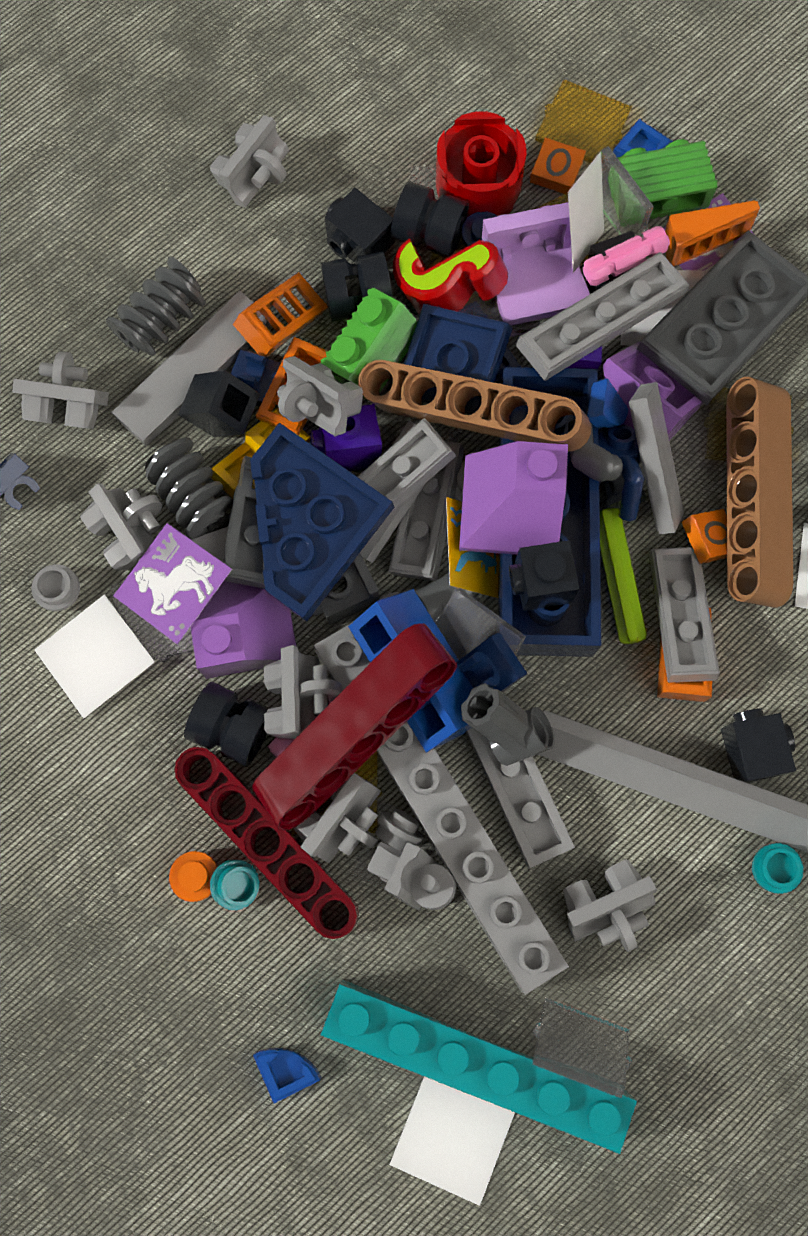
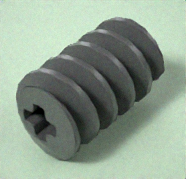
M174 257L167 259L168 268L158 267L156 269L155 278L157 281L146 279L143 282L142 288L145 294L133 292L130 295L132 307L121 304L117 308L120 320L114 317L106 319V323L112 332L135 352L143 351L153 357L156 351L150 341L154 338L166 344L169 340L163 328L168 326L178 332L181 326L175 316L179 313L191 319L194 315L188 303L192 301L201 307L206 304L200 293L201 288L194 276Z
M184 437L158 449L145 463L147 479L151 484L156 485L157 494L161 499L166 500V507L171 513L176 514L177 523L181 528L186 529V536L191 540L228 527L231 514L227 515L226 512L232 507L233 499L231 496L216 499L224 488L222 483L214 481L206 484L212 478L214 472L210 467L206 466L197 469L202 464L204 458L200 452L188 454L192 450L194 443L190 438Z

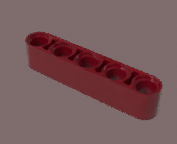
M414 624L397 635L256 778L252 786L253 791L279 830H289L306 821L452 677L457 669V662L426 624Z
M193 747L182 752L176 760L174 768L175 777L182 788L319 934L325 938L337 939L350 933L358 922L359 911L354 899L314 857L300 848L302 844L289 830L282 831L277 828L258 797L221 758L202 747ZM200 759H209L212 765L211 776L202 784H194L190 779L192 765ZM231 794H242L246 803L244 813L235 820H228L223 814V802ZM272 828L279 835V848L274 854L263 857L256 849L255 840L259 832ZM298 864L308 865L314 873V883L305 893H298L289 885V873ZM331 900L341 901L349 910V920L342 929H331L323 921V908Z

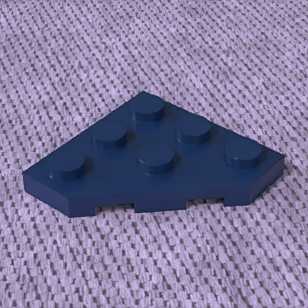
M279 423L250 459L257 500L255 507L259 542L262 545L264 561V586L268 594L307 622L395 507L390 499Z

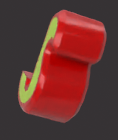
M409 238L398 248L393 261V274L396 283L419 315L423 304L458 312L465 306L473 292L477 291L480 299L487 301L498 295L508 282V271L497 247L493 243L484 240L476 241L427 269Z

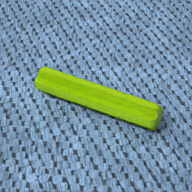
M618 508L603 509L599 511L600 552L618 639L621 644H635L644 641L647 638V632L624 524L618 515Z

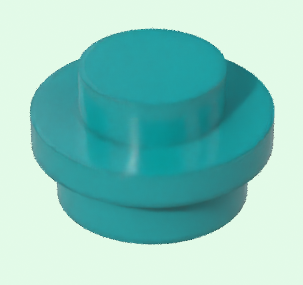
M781 843L765 845L757 851L753 858V876L756 882L768 892L776 894L790 892L800 884L803 877L802 860L798 853L788 845Z
M232 859L223 862L216 868L210 881V891L214 901L228 910H241L249 906L259 891L260 881L258 873L251 864L243 860Z

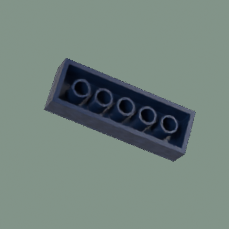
M503 367L500 384L569 398L575 401L587 416L591 387L594 382L598 381L597 369L565 368L544 381L534 368ZM521 405L516 407L509 416V424L516 425L521 423L528 414V406ZM574 415L561 417L555 425V434L564 435L569 433L568 422L576 419ZM592 424L594 444L599 446L598 428ZM499 437V446L517 442ZM568 451L566 495L559 542L570 540L579 591L571 604L523 611L520 595H513L509 577V565L515 564L517 555L499 553L498 633L502 634L515 655L593 657L601 647L599 481L593 480L574 468L571 462L570 451Z

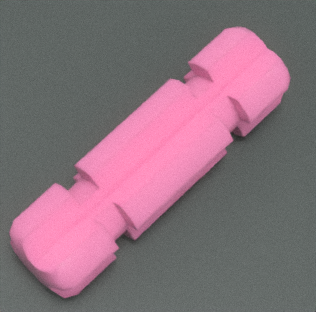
M660 226L653 227L643 232V238L637 235L606 250L605 256L597 254L587 259L582 269L589 284L597 286L609 280L608 275L610 274L616 277L647 260V256L651 258L659 252L665 253L670 245V240L665 230Z

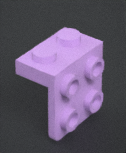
M568 202L513 214H503L483 220L482 240L493 243L497 247L508 271L506 286L495 296L504 323L516 325L553 317L590 295L580 267L578 266L573 273Z

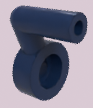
M618 425L602 430L598 435V443L600 447L611 454L617 455L622 460L623 469L621 475L624 479L618 515L622 520L633 521L638 515L644 475L639 467L641 456L635 430L627 425Z

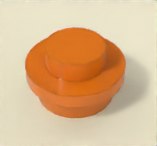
M198 851L184 853L171 866L169 873L170 886L173 892L185 901H202L211 896L210 881L218 866L214 859L206 853Z

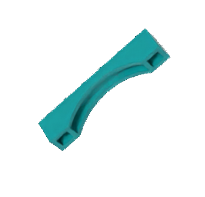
M342 980L338 986L321 1032L323 1037L618 1154H621L637 1100L623 1089L577 1071L545 1062L488 1041L345 980Z

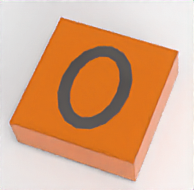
M545 138L531 172L530 183L568 195V191L576 182L586 151Z
M724 509L694 514L682 521L699 564L727 558V515Z

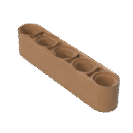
M375 360L368 363L361 370L358 377V386L362 388L364 398L381 410L392 414L419 420L425 418L428 422L515 441L568 444V451H575L583 447L591 435L589 418L575 401L562 396L386 360ZM393 378L391 389L386 394L380 396L379 390L382 383L387 379ZM437 387L434 400L427 405H422L421 401L424 392L429 388ZM475 396H481L482 403L480 408L471 415H465L467 402ZM527 405L528 414L526 418L519 424L510 425L509 416L511 412L518 406ZM574 415L576 421L573 429L567 434L556 435L555 425L557 421L563 416Z
M747 376L738 379L732 385L726 402L727 585L731 597L736 601L778 608L789 600L793 591L791 399L786 389Z

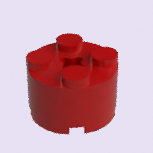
M471 112L455 119L454 125L446 132L445 130L443 131L437 143L436 190L439 198L444 194L469 201L467 218L476 212H491L497 216L511 213L521 192L527 155L526 143L521 132L517 128L515 132L510 126L505 124L504 117L492 112Z

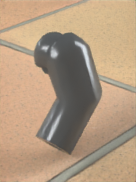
M576 419L568 422V432L573 429ZM590 422L591 435L587 443L578 450L570 451L572 465L575 469L593 480L599 482L606 480L614 481L622 472V460L617 455L611 454L604 448L594 444L593 427Z

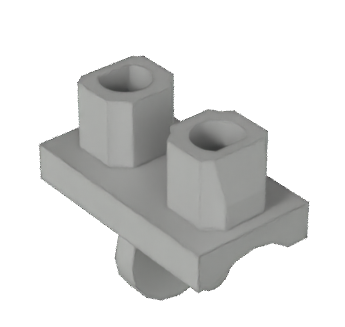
M263 115L256 125L244 123L235 134V144L238 148L231 157L218 155L210 166V171L218 184L228 190L235 204L246 208L266 181L279 185L287 176L286 169L281 162L289 152V148L278 135L274 118Z
M58 352L53 363H40V376L52 377L53 384L13 379L12 393L22 394V420L52 423L54 399L67 400L65 426L94 429L98 415V406H108L109 392L71 387L73 380L86 382L88 370L83 367H75L74 358L70 352Z
M295 356L283 359V368L287 374L286 385L280 386L277 392L279 397L278 407L281 415L292 422H300L307 418L333 436L346 433L347 417L361 412L362 388L351 381L344 384L338 383L334 380L331 369L321 363L310 366Z
M98 483L88 491L94 501L80 515V518L87 529L94 535L103 536L109 530H113L117 539L104 549L103 555L113 569L126 571L138 563V558L144 555L155 540L151 533L156 532L160 528L155 516L162 509V503L156 495L141 497L136 488L130 489L125 493L121 488L106 490L103 484Z
M294 645L281 648V659L264 666V684L267 690L274 694L282 693V706L267 709V712L264 713L265 732L277 738L295 739L328 706V702L333 701L342 692V684L340 682L327 679V667L319 665V658L301 654L298 651V647Z
M354 773L330 797L334 801L323 815L315 811L306 821L293 828L304 841L300 848L310 856H317L327 863L331 862L339 850L350 856L360 841L373 848L378 839L368 829L376 820L378 814L369 807L381 790Z
M380 842L367 870L381 877L380 879L387 883L384 888L385 891L418 911L421 906L429 910H438L450 904L455 896L456 882L449 870L439 865L423 849L409 842L406 843L402 852Z
M624 860L605 871V878L612 893L597 899L587 880H580L563 889L568 910V928L575 942L597 932V937L603 947L619 940L627 952L637 948V942L633 933L649 926L645 915L641 911L655 905L653 893L657 892V888L650 876L642 879L630 861Z

